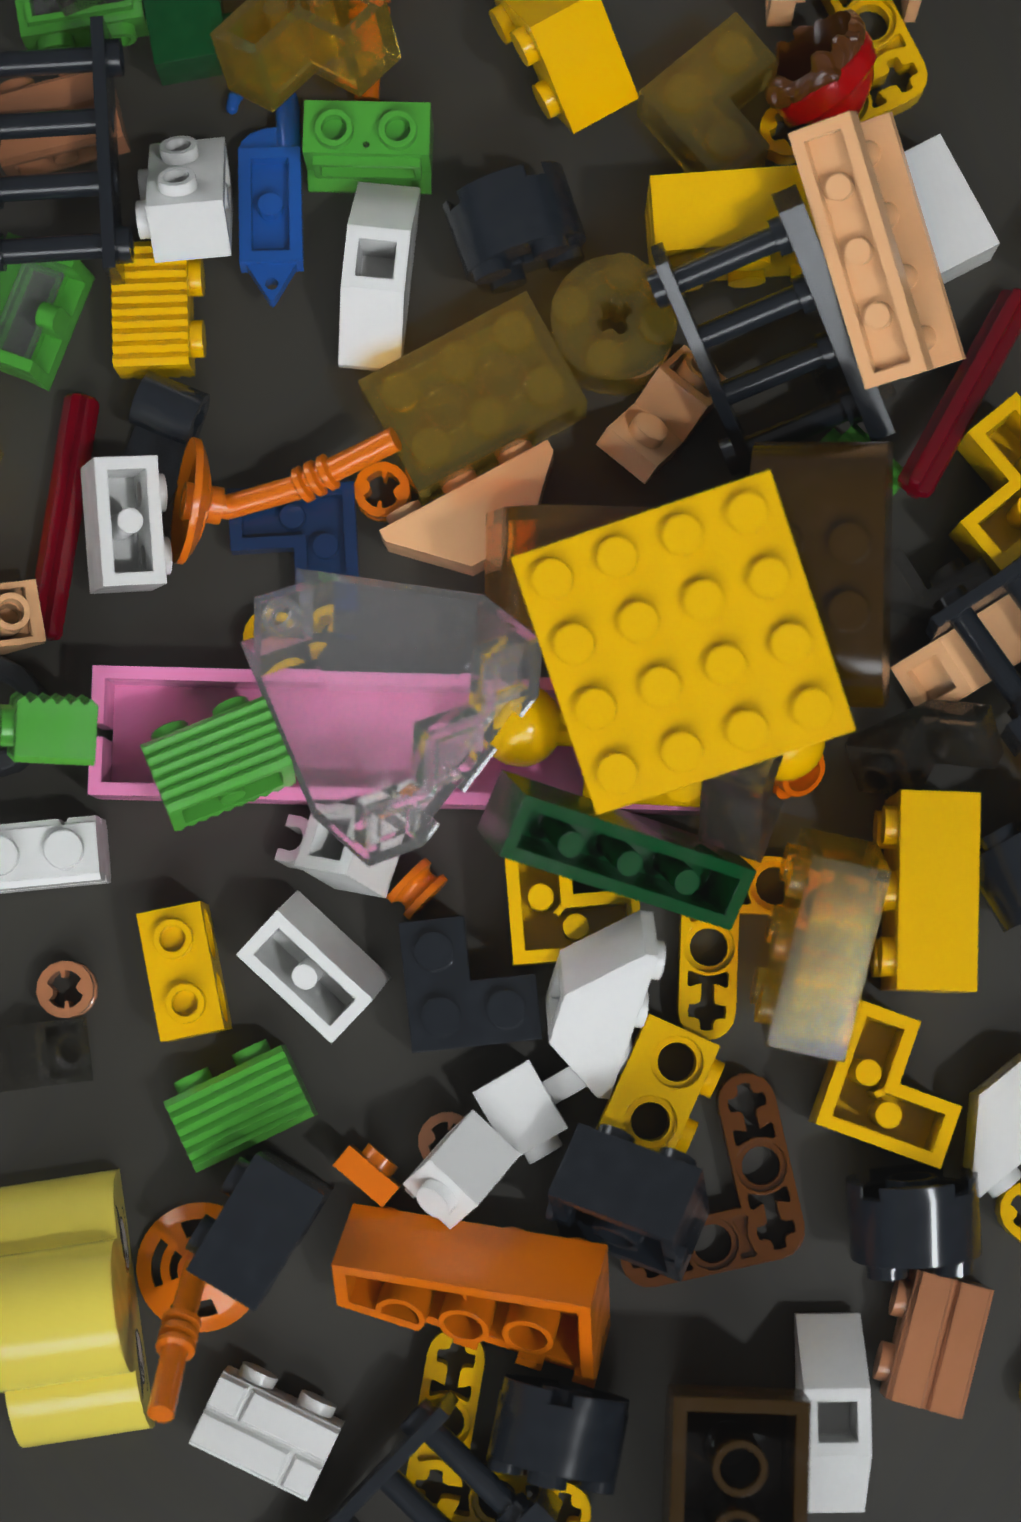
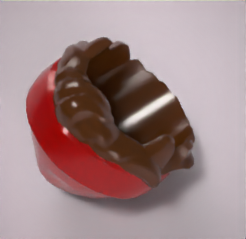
M852 9L837 11L825 19L816 20L812 26H798L793 31L794 39L792 41H779L776 43L777 61L773 67L772 77L767 82L765 97L769 106L776 109L787 123L791 125H812L847 111H857L859 115L873 85L874 63L877 58V51L872 38L867 32L865 23L859 14Z

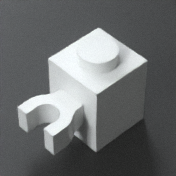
M313 805L309 820L302 816L288 815L285 826L298 834H302V841L296 849L291 851L278 848L274 860L286 867L303 870L334 889L387 898L404 843V837L368 814Z
M528 1059L473 1091V1095L492 1128L521 1155L524 1154L529 1164H532L563 1145L557 1134L566 1130L568 1126L555 1104L587 1086L570 1066L541 1081Z
M472 1110L441 1139L406 1179L403 1185L406 1187L405 1191L412 1198H417L419 1205L425 1212L440 1219L449 1229H452L481 1203L521 1154L479 1114Z

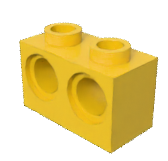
M197 901L137 913L136 917L160 1042H172L233 1029L209 904Z
M648 1013L646 1022L640 1028L633 1043L632 1053L622 1074H619L610 1099H608L595 1129H598L600 1124L615 1126L633 1136L637 1145L659 1152L661 1147H669L686 1154L699 1124L698 1121L689 1118L699 1094L707 1098L711 1097L725 1066L724 1062L715 1058L720 1045ZM678 1042L690 1049L694 1058V1065L687 1077L682 1080L671 1081L661 1074L658 1068V1056L665 1046ZM654 1102L660 1104L666 1111L668 1117L667 1127L662 1135L655 1139H642L634 1133L631 1126V1117L635 1109L641 1104Z

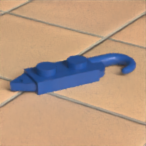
M257 73L244 77L233 86L227 97L226 111L231 115L237 113L242 99L254 92L266 93L275 101L276 127L264 128L249 134L241 141L240 147H238L241 273L250 274L269 305L275 307L295 273L304 271L300 104L295 90L286 80L274 74ZM270 285H276V286H277V287H276L275 289H273V290H270V289L267 288V287L270 286Z

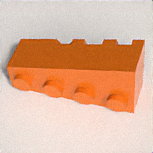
M353 1203L331 1263L337 1306L415 1331H419L424 1327L425 1323L440 1327L444 1334L453 1339L452 1343L477 1351L479 1342L484 1341L518 1352L516 1364L541 1371L543 1363L546 1361L574 1370L572 1382L591 1388L595 1387L611 1326L607 1244L590 1242L579 1237L564 1238L527 1232L517 1227L503 1228L462 1220L452 1229H449L440 1219L433 1216L404 1212L388 1206H383L382 1208Z

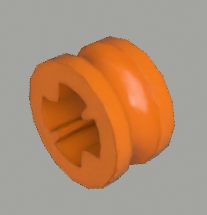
M377 462L364 468L357 475L354 483L355 499L360 511L371 520L387 522L386 517L390 513L411 501L409 480L405 472L395 464ZM378 477H382L384 484H387L389 478L394 479L399 484L393 490L396 502L387 508H383L382 501H378L377 507L372 506L367 501L372 495L369 483Z
M426 857L415 865L387 895V899L392 904L400 902L404 905L405 912L403 915L408 920H411L448 882V878L443 874L436 876L431 873L430 865L432 863Z

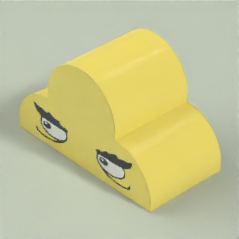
M120 1169L0 1187V1393L5 1392L12 1430L18 1444L22 1448L155 1427V1421L147 1415L151 1391Z

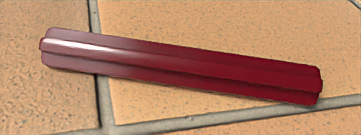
M1015 287L1013 290L1004 289L1000 292L966 353V359H963L900 472L897 478L898 486L906 491L907 495L911 498H928L932 495L1021 333L1020 288Z
M69 393L63 400L34 576L37 583L46 640L51 641L59 640L63 634L83 511L80 468L91 460L100 407L96 398L79 393Z

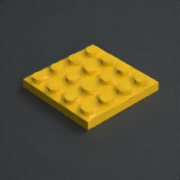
M770 470L510 558L596 816L856 731Z

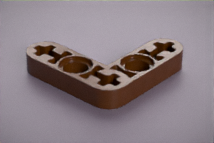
M738 1073L729 1077L720 1086L716 1096L718 1116L739 1206L710 1212L704 1226L716 1224L723 1227L729 1234L730 1248L728 1253L717 1261L703 1260L694 1250L689 1261L691 1267L686 1268L681 1282L784 1259L793 1255L801 1247L805 1237V1223L776 1096L771 1085L757 1075ZM747 1083L750 1092L762 1093L764 1104L754 1108L757 1127L762 1128L770 1123L773 1136H752L736 1145L733 1135L734 1130L747 1131L743 1114L740 1111H730L728 1100L738 1096V1085ZM755 1147L771 1149L778 1159L779 1169L776 1176L765 1184L750 1182L742 1171V1161L745 1154ZM785 1186L787 1199H774L777 1215L781 1220H791L792 1230L783 1234V1245L773 1247L769 1238H759L757 1235V1228L767 1223L764 1204L760 1202L750 1208L748 1195H769ZM620 1259L625 1275L633 1283L642 1287H659L679 1282L658 1273L646 1275L643 1267L632 1266L630 1262Z

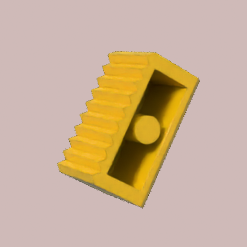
M151 241L134 242V263L124 264L125 284H111L113 367L121 379L127 380L132 378L143 379L148 371L167 378L195 376V358L206 357L204 320H194V297L205 295L203 259L155 263Z

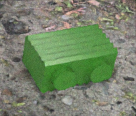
M15 691L10 696L9 704H0V747H7V755L13 762L95 766L98 705L92 699L82 694L76 698L69 693L65 697L54 693L50 697L43 692L36 696L29 691L24 696Z
M245 696L230 698L213 709V716L188 725L183 720L167 723L151 734V741L140 744L174 831H182L186 826H194L199 821H206L211 816H219L223 811H231L236 806H243L247 802L255 801L259 797L268 796L271 792H279L282 788L291 787L296 783L292 760L264 696L249 701Z
M264 1039L231 1055L236 1067L216 1077H213L209 1068L206 1067L173 1083L178 1095L164 1101V1105L196 1173L318 1115L286 1045H280L271 1050L267 1039Z

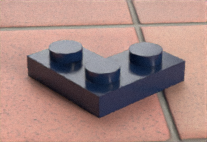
M354 481L341 482L340 488L334 491L328 488V494L322 497L316 495V499L310 503L301 499L229 520L230 551L233 555L294 552L296 604L299 614L362 610ZM250 487L227 488V493H233Z

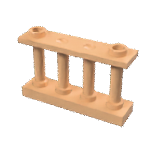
M847 111L788 133L865 390L966 359L893 112H887L860 122L857 111Z

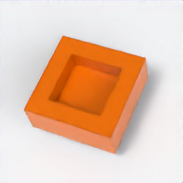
M368 1143L363 1151L359 1150L354 1144H350L333 1164L337 1170L382 1208L401 1186L392 1178V1175L399 1167L371 1143Z

